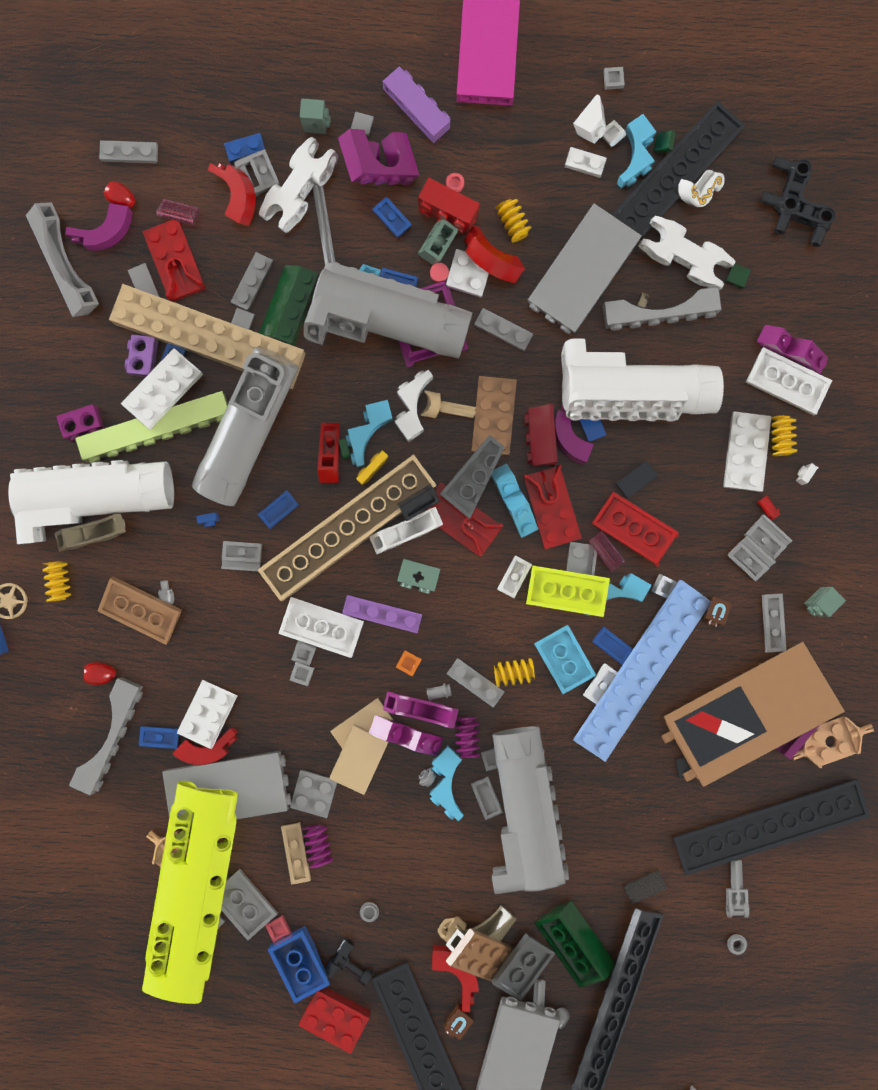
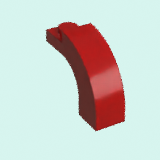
M210 163L208 171L224 179L230 188L231 199L225 216L237 223L249 226L256 205L255 191L251 180L238 167L229 164L226 166L221 163L217 166Z
M472 226L464 239L467 245L465 251L467 255L489 274L501 280L516 283L525 269L518 256L506 254L496 249L488 242L478 226Z
M433 945L432 970L448 971L458 977L462 984V1012H470V1005H474V993L471 992H478L477 976L451 967L446 960L452 951L447 946Z

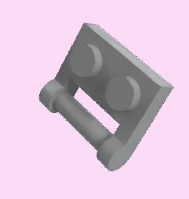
M265 149L239 159L234 163L236 167L246 173L250 180L251 178L246 166L251 164L259 182V186L254 187L255 197L269 191L275 184L280 185Z

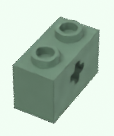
M301 99L300 121L303 132L326 134L327 127L330 128L329 108H326L324 100Z
M444 218L436 222L418 255L432 265L440 262L459 229Z
M403 559L397 581L401 582L400 586L411 589L412 586L419 587L420 592L430 594V591H435L441 569ZM418 572H421V576L424 577V580H420L419 583H417L416 579L413 578V575H417Z
M820 587L804 604L808 607L807 611L812 616L830 617L846 600L833 587Z

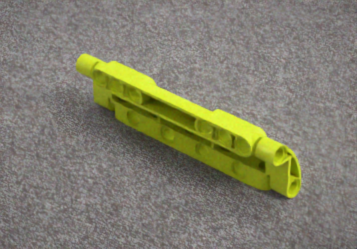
M179 781L177 783L175 801L170 812L145 957L146 970L142 991L151 996L186 1004H197L202 1001L205 981H208L236 828L235 810L238 793L235 791L197 788L193 782ZM180 810H186L184 814L177 815ZM193 812H194L193 822H192V827H191V833H190V839H189V845H188V850H187V856H186V861H185V855H186L188 837H189V832H190L192 814H193ZM177 829H183L179 834H174ZM220 838H225L223 842L217 843ZM174 848H179V850H178L177 852H175V853H172V852H171L172 849H174ZM218 876L216 880L211 881L212 877ZM211 914L208 918H204L205 915ZM166 923L165 926L158 927L160 924ZM173 926H174L173 937H172V943H171L170 954H169V960H168V966H167V971H166V974H165L166 964H167V959H168V953H169V947H170V941H171V935H172V930H173ZM163 942L161 945L156 946V943Z

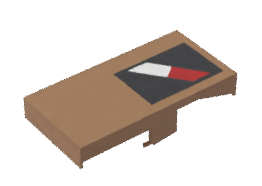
M801 642L664 716L665 723L670 731L661 737L665 744L675 739L691 767V770L683 773L686 782L696 777L704 787L845 711L804 642Z

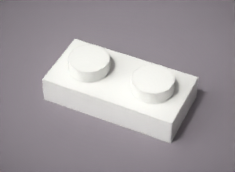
M570 147L565 168L600 178L606 157Z
M514 556L497 590L515 598L532 564Z
M604 663L583 696L597 705L618 672Z

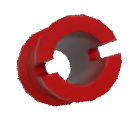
M768 495L757 502L770 520L780 515V509L774 506Z

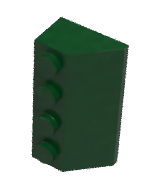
M285 265L259 334L295 347L312 303L315 287L320 276L318 272L302 266Z
M572 901L558 905L534 923L579 988L606 980L615 968L616 963Z

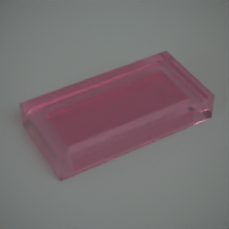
M163 198L156 213L157 216L193 225L199 215V208Z
M600 531L589 540V543L611 572L625 561L603 531Z

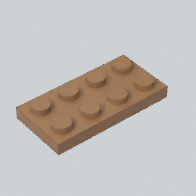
M479 376L471 452H476L487 437L491 435L505 447L501 455H510L516 379Z
M114 576L109 579L98 608V612L165 645L169 643L182 611Z
M470 928L446 962L451 967L491 981L514 949L509 944Z

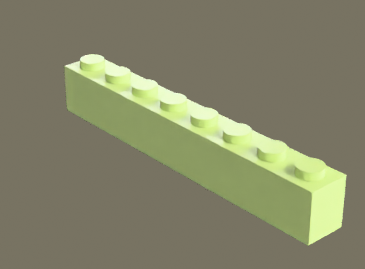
M220 391L173 406L151 430L136 418L77 437L75 439L81 458L92 464L101 461L100 458L105 456L111 458L118 456L119 452L124 450L130 452L143 444L144 446L155 444V440L161 438L162 440H168L173 438L174 434L189 433L195 427L205 428L214 421L220 423L227 409L228 401L226 394Z

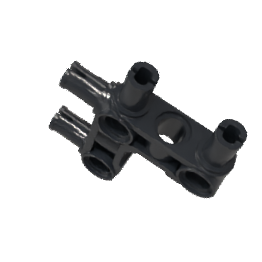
M776 156L772 168L787 172L788 175L782 194L778 196L764 191L760 198L761 203L773 206L778 211L779 218L774 232L784 235L789 221L793 220L813 227L815 230L810 245L820 247L825 233L830 230L831 224L836 218V213L832 208L824 204H815L805 200L803 191L805 185L809 182L812 171L810 161L806 159L790 161ZM798 168H801L804 171V174L800 173L798 171ZM785 203L791 204L792 209L787 208ZM821 215L826 216L828 221H824Z

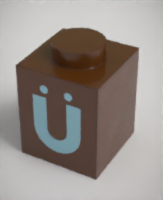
M710 597V603L703 615V619L708 620L707 624L714 627L725 625L732 603L716 597Z
M457 1003L444 1021L445 1032L450 1037H456L461 1040L474 1022V1014L462 1012V1005Z

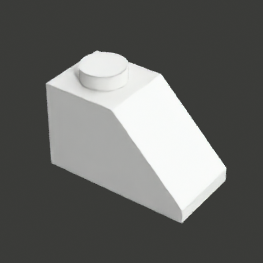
M599 95L594 97L573 123L577 135L594 144L604 135L606 130L604 108Z

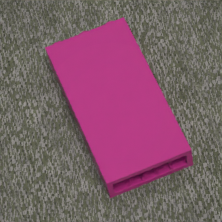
M463 0L456 102L512 106L520 0Z

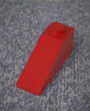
M321 423L318 457L319 483H339L340 423Z

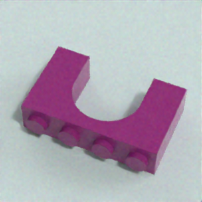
M349 129L338 138L351 182H360V184L375 183V185L388 183L389 185L402 184L406 186L412 184L413 180L420 176L407 133L392 132L381 141L387 159V166L382 165L373 156L365 130Z

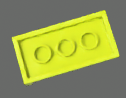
M532 566L526 604L604 617L610 578Z

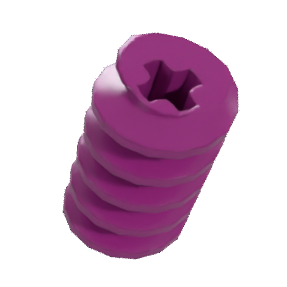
M458 717L456 719L461 724L455 726V729L461 730V732L455 734V736L461 738V740L455 742V744L461 746V748L456 749L455 752L460 753L461 756L459 757L461 758L480 756L475 751L480 748L479 745L475 744L480 738L474 736L480 733L479 729L474 728L480 725L478 721L474 720L478 717Z
M316 824L303 827L302 830H308V833L303 835V838L310 839L305 845L311 846L306 853L313 855L308 858V861H314V864L310 865L309 868H318L330 863L333 857L327 855L331 853V849L326 848L330 845V842L325 840L328 838V834L323 833L327 830V826Z

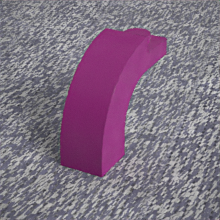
M109 203L106 220L100 227L93 230L66 227L65 235L73 243H83L87 250L98 251L107 249L118 243L127 233L133 212L128 206Z
M562 405L561 410L564 412L557 410L554 414L556 445L567 458L584 465L588 461L593 444L581 440L574 434L571 427V419L566 416V410Z

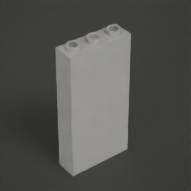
M593 204L529 297V307L537 313L539 311L546 315L545 319L549 322L560 324V329L567 334H575L642 235L596 204Z
M281 751L215 761L205 765H190L166 769L162 773L169 818L179 781L193 782L197 788L237 792L236 819L287 811L289 805H292L291 794H287L286 786H289L288 775L284 774L283 767L286 766L285 756L281 755ZM180 810L177 815L184 814L186 810ZM193 812V814H192V820H191V826H190V827H192L194 812Z
M502 997L476 1090H540L560 1023L559 1012L550 1007H539L532 1002H520L514 997Z

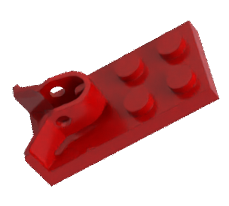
M178 218L142 231L165 288V295L169 301L174 302L206 289Z
M561 464L523 476L544 549L582 539L561 471Z
M440 482L435 489L440 502L427 510L436 507L443 523L438 528L481 558L503 525L493 520L477 507L471 518H467L440 495L446 485Z
M615 492L611 494L592 522L595 527L648 559L657 568L660 560L675 538L679 537L678 531Z

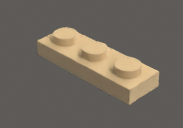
M301 822L282 825L281 830L291 885L311 881Z

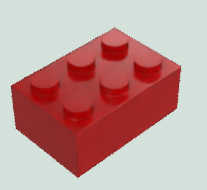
M428 177L418 196V210L423 216L428 218L431 216L437 219V222L444 218L459 229L457 233L461 235L469 233L479 216L480 203Z
M325 987L313 994L301 1017L299 1026L351 1054L370 1018L371 1010Z

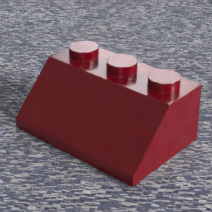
M553 404L529 408L527 414H524L525 426L528 425L529 432L525 433L526 445L529 444L530 452H527V463H531V468L554 467L557 463Z

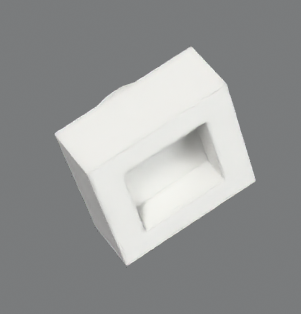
M613 120L606 126L602 138L613 147L627 134Z
M812 463L806 466L803 465L797 473L799 477L796 481L801 485L807 484L818 467Z

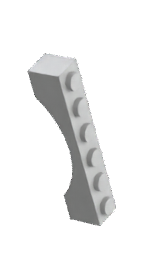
M52 202L35 203L26 214V217L72 317L89 315L99 303L92 288L79 278L67 258L61 238L60 219Z
M718 287L700 289L686 302L664 310L640 308L625 300L605 302L602 306L605 329L611 328V331L620 330L624 326L638 328L641 324L647 323L649 326H654L662 321L675 323L679 319L686 318V321L696 320L699 316L713 318L722 310Z
M123 677L117 678L109 696L112 705V723L108 738L100 751L91 760L76 769L69 784L70 787L88 795L99 792L103 784L101 779L111 767L109 761L112 756L116 755L119 749L118 741L124 737L127 731V727H125L127 721L131 720L135 713L133 709L135 703H138L142 698L143 692L141 690L143 686Z

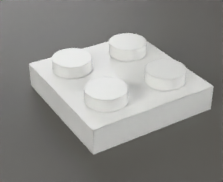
M456 249L446 287L481 298L489 273L480 268L465 251Z

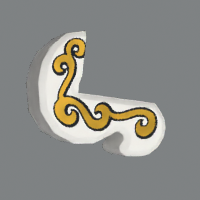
M706 170L695 185L690 181L681 179L678 189L679 196L689 205L704 207L711 200L713 192L720 191L723 187L724 175L712 170Z

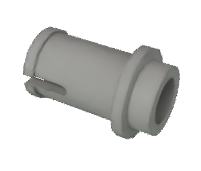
M443 683V686L427 688L429 701L442 697L447 699L448 696H452L450 684L446 685Z

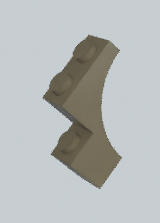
M121 513L113 514L91 523L57 531L55 537L59 552L81 548L91 543L111 540L126 532V525Z
M500 905L491 917L471 929L501 941L517 918L504 906ZM457 929L446 946L453 952L469 929Z

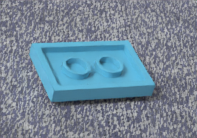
M568 625L534 643L562 694L596 676Z

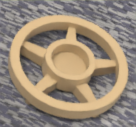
M17 584L0 585V590L7 586H12V589L7 594L0 592V608L8 609L10 616H5L0 613V617L4 619L17 618L23 614L27 607V594ZM16 588L22 593L24 601L18 600L14 595ZM18 603H23L21 610L14 615L13 608Z

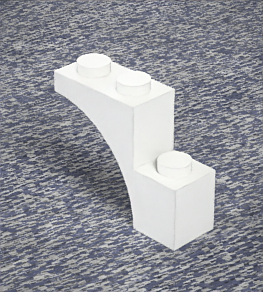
M429 370L426 372L420 371L414 376L415 379L410 383L407 381L398 387L399 391H397V394L409 411L407 413L403 411L397 415L395 424L408 442L424 432L418 419L417 404L421 392L433 380V375Z
M436 507L408 521H403L381 530L369 538L376 554L393 549L404 542L421 537L442 526L443 523Z

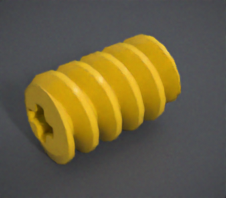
M518 199L506 200L495 207L496 210H499L498 216L502 217L501 222L506 223L504 228L509 230L508 236L512 237V243L524 239L531 229V226H524L528 219L521 220L525 213H518L522 207H515Z
M790 416L771 417L772 420L776 421L771 424L773 428H776L772 431V435L777 436L772 439V442L776 443V445L772 446V449L778 451L773 453L772 456H788L797 452V449L791 447L797 444V442L791 440V438L797 436V434L791 433L792 430L797 429V427L791 425L796 419Z
M61 561L42 563L48 565V567L43 569V572L49 573L44 576V580L50 581L44 586L51 588V590L45 592L46 595L51 596L46 602L66 600L67 597L71 596V593L65 592L70 586L64 584L69 581V578L63 577L64 574L68 573V570H64L62 567L68 564Z
M531 658L528 659L527 664L524 659H521L520 665H518L516 660H513L512 666L508 661L505 662L504 667L501 662H498L497 668L494 666L497 687H500L501 681L507 686L508 680L511 681L512 685H515L516 679L519 680L520 684H523L524 678H526L528 683H530L531 677L535 680L534 666Z

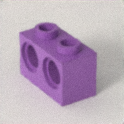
M131 335V340H128L127 344L129 357L125 360V370H127L129 375L146 378L155 368L159 342L154 337ZM146 343V348L143 351H138L139 345ZM143 362L142 369L136 370L137 363Z

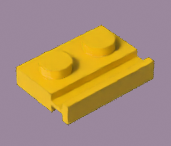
M383 450L375 454L370 460L371 463L357 474L358 477L356 479L363 487L389 460L388 455Z

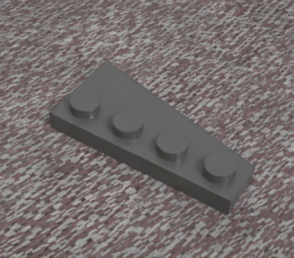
M489 435L440 495L470 519L505 447Z

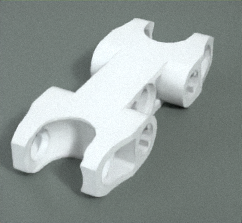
M313 137L308 138L293 154L289 163L290 168L293 169L292 173L282 187L275 184L270 188L259 211V215L266 221L271 219L276 212L283 211L278 227L285 233L289 232L302 219L308 209V203L304 199L315 183L323 186L327 182L338 160V154L333 149L328 150L321 158L314 159L319 143Z
M654 216L650 224L659 231L661 236L660 242L656 243L643 238L638 246L653 260L668 266L674 260L690 269L687 278L694 283L708 288L718 287L719 290L722 289L724 283L714 275V265L718 264L725 268H730L734 266L736 261L722 248L711 242H704L702 247L687 240L684 238L687 232L686 228L675 221Z

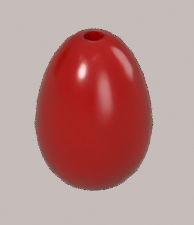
M117 181L108 183L104 190V196L111 204L128 206L129 208L134 206L135 197L124 184Z
M92 662L84 667V681L90 685L107 684L116 677V670L105 663Z

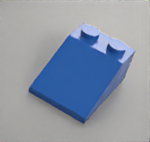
M306 926L270 944L268 952L294 1004L330 985L316 946Z

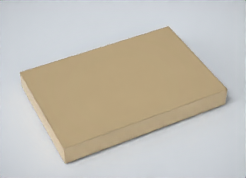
M379 698L330 731L342 749L353 725L369 732L375 715L393 720L391 715L383 710L384 705Z
M353 725L329 779L364 795L388 742Z

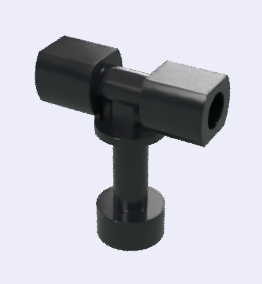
M345 937L337 948V954L334 958H330L324 966L325 972L329 978H332L338 968L343 970L345 967L358 976V982L365 986L373 972L368 968L363 971L349 961L351 956L348 954L353 949L355 943Z

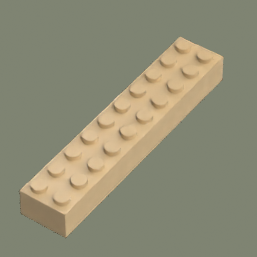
M122 284L109 318L114 325L147 337H154L163 343L175 345L188 352L240 371H244L242 369L244 362L252 354L255 347L274 351L293 361L299 368L290 387L292 390L306 355L303 349Z
M413 454L259 568L258 572L278 599L284 601L402 514L397 503L429 484L432 485L433 489L437 488V485Z

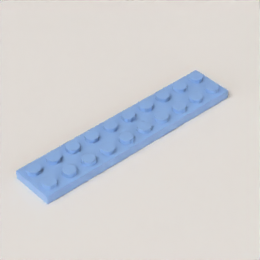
M678 581L618 671V674L614 677L598 704L573 740L606 762L707 610L710 603L709 599L684 581Z

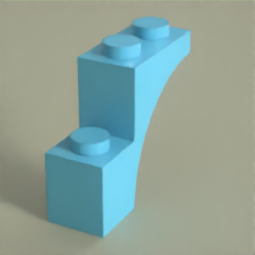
M644 114L630 122L625 130L631 143L632 159L628 169L619 176L617 181L621 189L626 185L630 187L637 181V177L640 175L645 176L652 170L651 167L654 159L648 153L646 147L654 141L653 138L656 130Z
M388 400L365 405L367 411H363L366 423L370 422V424L348 429L349 435H346L348 447L352 446L353 453L350 454L352 464H356L358 469L365 467V449L370 437L381 426L393 421Z
M505 464L494 469L491 475L492 480L521 538L539 530L529 503L520 491L516 478L508 465Z
M633 574L624 575L619 583L620 589L609 583L606 600L615 597H626L642 602L651 584Z
M447 744L432 761L434 765L432 769L439 776L443 774L444 777L430 791L432 796L430 799L438 807L441 804L446 809L445 814L453 820L455 818L459 821L464 814L454 800L451 784L455 769L462 758Z

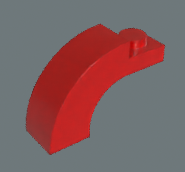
M234 727L230 728L214 744L212 749L186 739L172 754L181 761L193 765L213 763L230 752L225 745L229 747L237 739L235 735L238 731Z

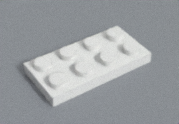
M763 347L745 383L809 414L816 415L832 380Z
M174 348L121 404L151 430L203 374Z
M732 412L724 488L763 492L771 416Z
M291 597L278 634L352 658L364 621Z

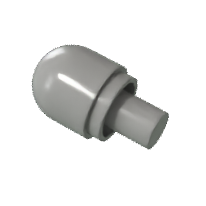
M168 580L160 581L161 589L158 590V598L173 605L175 600L172 588H169Z
M561 1007L556 1010L559 1012L560 1023L558 1028L560 1029L567 1024L570 1018L569 1011Z

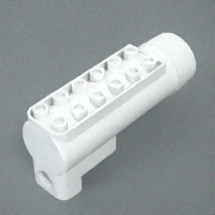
M570 339L564 343L561 353L563 373L562 401L563 407L566 410V416L571 420L590 419L596 421L599 419H609L616 421L628 419L629 421H675L679 419L681 413H717L721 407L724 385L722 371L719 366L695 364L683 366L626 365L625 353L586 352L585 339Z
M117 460L111 461V465H109V462H94L92 467H90V464H73L72 468L65 465L53 466V470L51 467L15 469L14 473L10 474L9 503L15 517L17 544L46 541L45 526L83 523L82 516L140 511L149 512L150 510L171 509L174 504V484L168 462L128 464V461Z

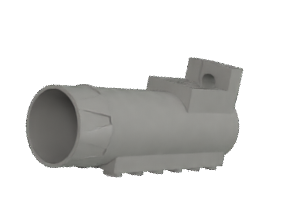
M333 261L325 264L318 278L312 303L304 323V337L311 342L322 345L326 333L330 332L364 343L368 332H372L425 348L437 354L459 359L473 312L450 304L437 302L439 294H435L430 290H422L410 284H402L394 279L379 277L374 273L359 271L357 268L346 267Z
M255 347L252 354L246 358L242 367L244 371L202 462H200L191 485L202 496L227 506H234L241 495L253 465L299 370L293 361L262 347Z
M529 726L496 732L492 736L507 826L502 827L501 831L506 866L493 867L492 882L494 893L501 894L521 890L541 891L566 884V880H569L567 863H563V860H566L564 843L560 844L559 841L562 840L561 824L556 823L559 820L558 806L553 805V801H556L554 785L550 786V781H553L551 766H547L545 761L540 728L538 726Z

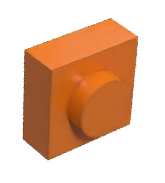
M405 650L396 668L413 676L422 659Z

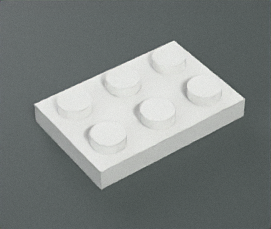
M202 680L177 734L212 749L237 695Z

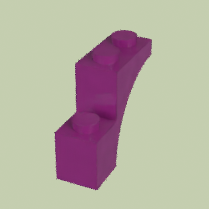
M765 325L757 340L762 347L786 356L818 374H821L827 364L828 357L812 340L792 337L785 328Z
M387 691L383 707L384 711L395 715L411 717L453 729L458 714V709L435 701L418 699Z
M375 715L369 734L384 741L397 743L415 752L435 756L438 755L443 741V737L418 730Z

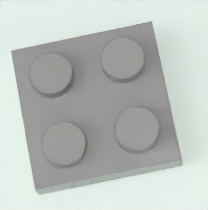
M301 769L290 808L327 818L337 782L329 779L327 776Z

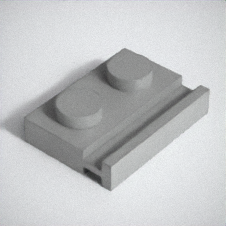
M762 515L744 534V536L748 534L774 559L792 542L765 515Z
M748 534L728 553V556L755 581L776 563V560Z
M223 541L221 569L258 572L261 565L263 544Z
M569 542L566 571L594 576L598 545Z

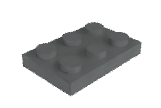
M525 933L491 982L494 986L521 1001L556 953L545 944Z

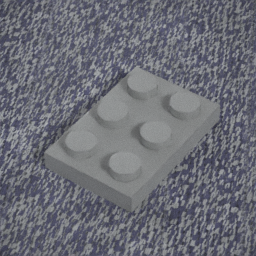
M241 869L226 881L221 910L248 941L272 920L278 912Z

